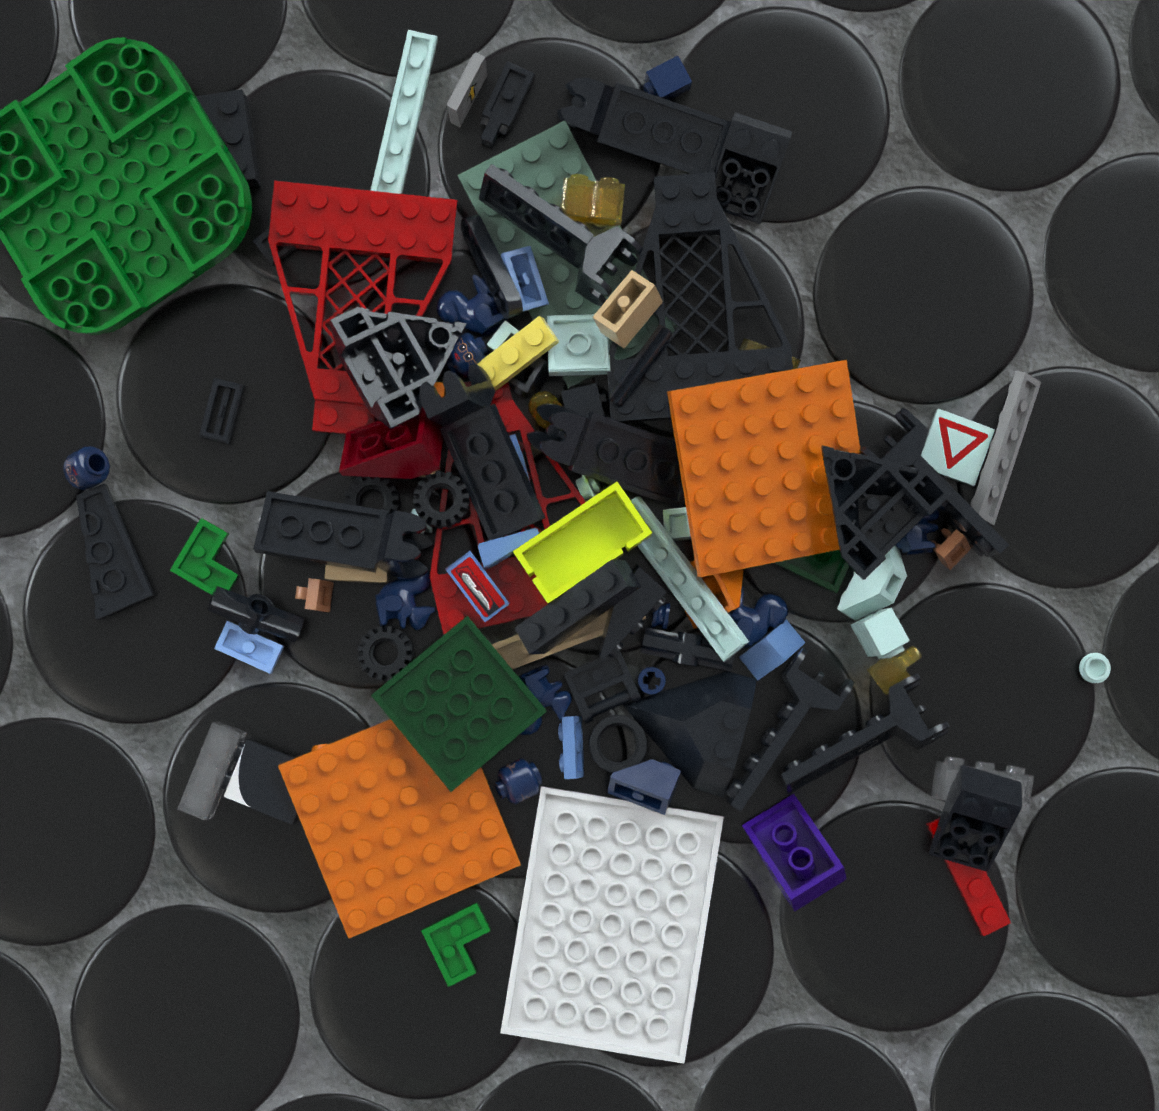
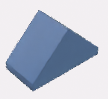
M785 619L783 624H779V626L771 630L761 640L741 654L739 658L757 681H759L791 657L805 644V641L788 620Z

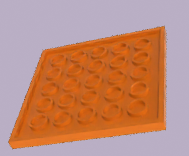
M847 360L667 391L698 577L840 550L821 446L861 454L859 451L860 443Z
M390 719L278 765L348 939L521 865L482 768L480 767L450 792Z

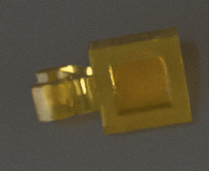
M912 645L898 658L896 656L889 659L881 658L869 667L867 672L884 694L887 695L889 687L910 677L906 668L921 658L922 655Z

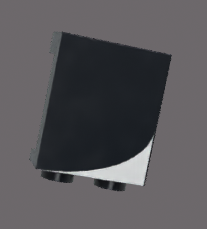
M247 739L245 744L241 742L234 756V760L238 761L234 772H228L222 786L226 790L224 798L289 824L297 823L299 816L278 767L279 764L295 757L260 744L254 739Z

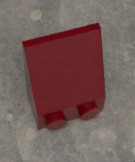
M422 407L417 417L392 429H389L379 420L348 431L346 433L339 472L342 476L403 479L429 475L439 470L443 435L440 429L443 427L428 419Z

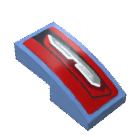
M471 551L445 569L484 622L509 605L507 599Z

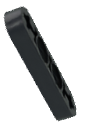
M479 215L462 218L461 231L463 238L501 315L505 319L521 315L523 312L521 297L483 220Z

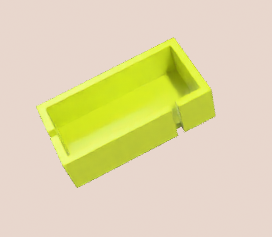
M615 482L515 549L513 553L529 577L534 574L536 575V578L532 581L547 604H549L610 560H617L623 556L622 548L625 547L629 552L650 538L652 532L619 483Z

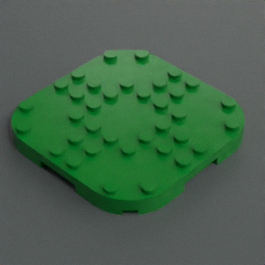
M112 38L95 44L65 65L66 71L21 102L14 100L0 110V239L23 275L21 281L41 313L58 327L88 335L107 334L124 327L224 260L242 242L249 228L252 214V199L246 178L176 64L167 55L150 44L127 38Z

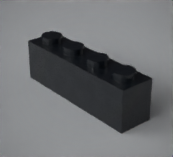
M612 559L516 626L515 630L529 654H545L641 588V585L625 560Z

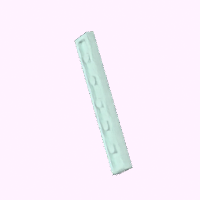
M412 30L407 32L370 191L398 194L403 192L438 42V37L435 35Z
M640 496L635 497L631 502L652 532V536L639 544L638 548L723 662L730 659L749 643L748 639L703 579L697 576V571Z

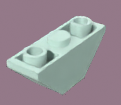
M894 546L885 555L886 559L865 580H862L854 571L852 580L841 596L837 607L839 611L853 620H858L894 603L907 577L898 547Z

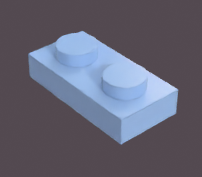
M227 621L214 649L272 674L284 645L259 634H248L239 625Z

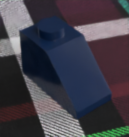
M652 759L613 772L607 793L665 815L677 788L681 770L674 768L669 763L658 762Z

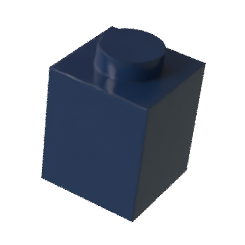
M676 56L647 71L645 75L646 83L643 84V88L646 93L671 100L689 91L692 80L679 56Z

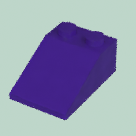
M795 794L790 795L742 825L794 912L847 879L844 866Z

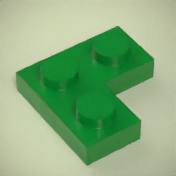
M203 518L199 520L170 569L171 572L211 595L216 586L231 591L240 576L214 560L229 533Z
M478 902L421 930L448 987L477 973L464 944L491 931Z

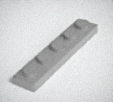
M1015 371L1013 380L1009 385L1004 408L999 415V423L994 438L990 443L984 468L980 473L975 496L971 500L970 506L990 525H995L1041 385L1040 381L1026 372Z

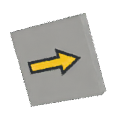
M477 52L473 53L446 104L450 122L458 127H461L488 76L485 57Z

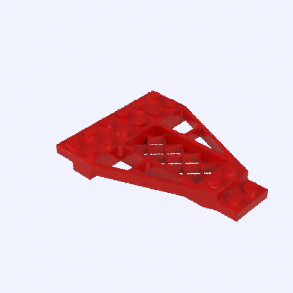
M274 180L268 242L315 399L312 431L346 435L348 431L375 422L376 417L367 409L348 373L340 371L344 368L343 364L341 363L333 369L323 357L336 346L333 334L326 326L330 324V319L343 314L356 302L361 308H366L360 299L372 289L383 300L372 312H379L385 307V314L392 312V308L395 305L420 307L416 316L423 317L450 264H452L457 200ZM278 246H295V248L323 251L318 288L308 289L289 287L287 285L277 250ZM331 252L340 253L330 261ZM350 254L367 255L370 257L359 265ZM347 256L356 268L342 279L332 266ZM381 257L390 258L389 267ZM377 259L386 272L373 282L363 269ZM398 259L443 263L424 300L397 298L394 296ZM330 269L339 282L327 291ZM360 272L370 285L356 295L347 285V282ZM388 277L385 297L377 285ZM344 286L353 299L339 309L329 296ZM291 294L315 296L318 298L312 352L306 350ZM327 299L336 312L324 321ZM324 329L333 342L321 351ZM320 359L328 367V369L319 368Z
M470 381L464 382L466 387L471 386ZM507 382L496 390L491 405H496L509 436L521 433L523 443L520 441L518 443L522 453L524 450L526 452L530 472H528L529 481L531 479L533 481L537 500L545 516L542 519L545 530L550 527L546 512L548 505L576 498L580 505L586 501L558 462L546 455L545 457L571 493L549 499L542 495L530 443L527 440V433L535 430L513 401L509 383ZM448 449L445 473L446 471L452 473L454 460ZM442 489L439 512H444L447 509L449 490ZM470 496V517L463 519L458 524L452 525L453 527H444L436 530L430 581L443 635L466 616L471 619L478 629L530 617L548 605L532 581L536 578V575L534 574L529 577L516 556L508 557L492 568L485 570L509 602L508 606L486 622L483 621L448 573L438 574L443 530L471 524L475 527L478 544L485 542L481 521ZM533 524L528 525L532 529H538L539 533L543 531ZM528 526L522 528L520 532L525 531Z

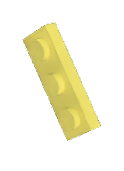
M538 316L482 359L477 365L486 371L496 391L557 345L559 340L544 318Z

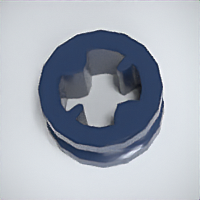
M670 603L662 605L653 613L651 628L661 626L663 630L667 629Z
M645 668L638 675V686L647 694H657L665 686V676L658 668ZM648 672H654L655 677L660 678L659 686L655 684L656 689L650 690L648 689V684L643 683L644 675L648 677Z

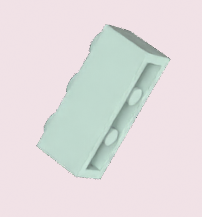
M892 607L873 612L851 624L868 657L877 656L878 659L892 658L905 650L903 644L910 641Z

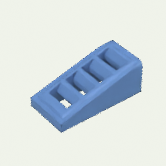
M533 528L479 543L478 549L484 569H490L513 555L515 549L539 534L538 529Z

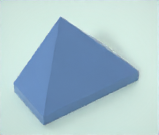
M531 246L502 253L501 258L521 297L523 312L548 305L549 302Z

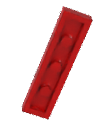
M940 818L927 824L933 838ZM944 859L982 936H986L1011 923L986 871Z

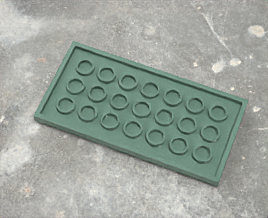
M563 121L458 175L477 215L483 220L500 256L504 252L531 246L549 304L528 310V313L532 320L541 316L546 323L547 316L595 314L601 306L590 302L575 292L578 269L478 199L484 173L493 164L499 169L507 170L514 180L523 186L533 188L539 197L549 204L559 206L564 214L573 221H579L586 225L590 232L594 234L593 237L616 226L622 229L567 123ZM616 258L613 260L612 264L618 269L616 274L611 276L604 272L601 276L611 287V294L631 270L635 272L637 263L635 266H630ZM642 269L640 276L648 280L644 270ZM651 316L625 349L618 345L615 359H630L636 356L658 327V319L655 316ZM665 318L666 328L673 333L675 329L672 323ZM609 339L610 348L613 342L611 339ZM597 375L562 376L569 390Z

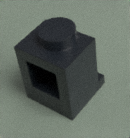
M539 357L508 381L512 384L510 390L524 398L528 394L536 397L549 375L548 361Z

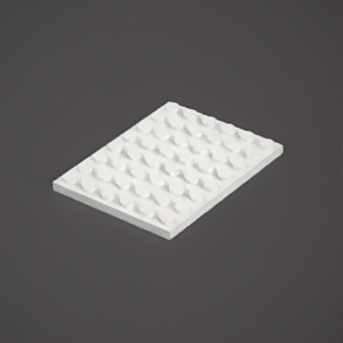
M541 786L500 1033L684 1064L724 817L668 807L666 814L662 815L623 799Z

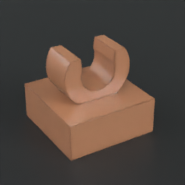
M943 528L941 532L946 540L942 544H938L934 540L931 541L936 545V548L933 550L936 552L940 562L951 570L967 554L971 547L965 535L957 529L951 533L948 529Z
M309 578L308 588L297 586L295 599L306 600L305 609L330 612L334 582Z

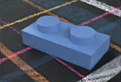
M582 716L562 717V723L558 727L559 740L563 741V754L560 755L559 759L560 770L564 772V779L584 777Z

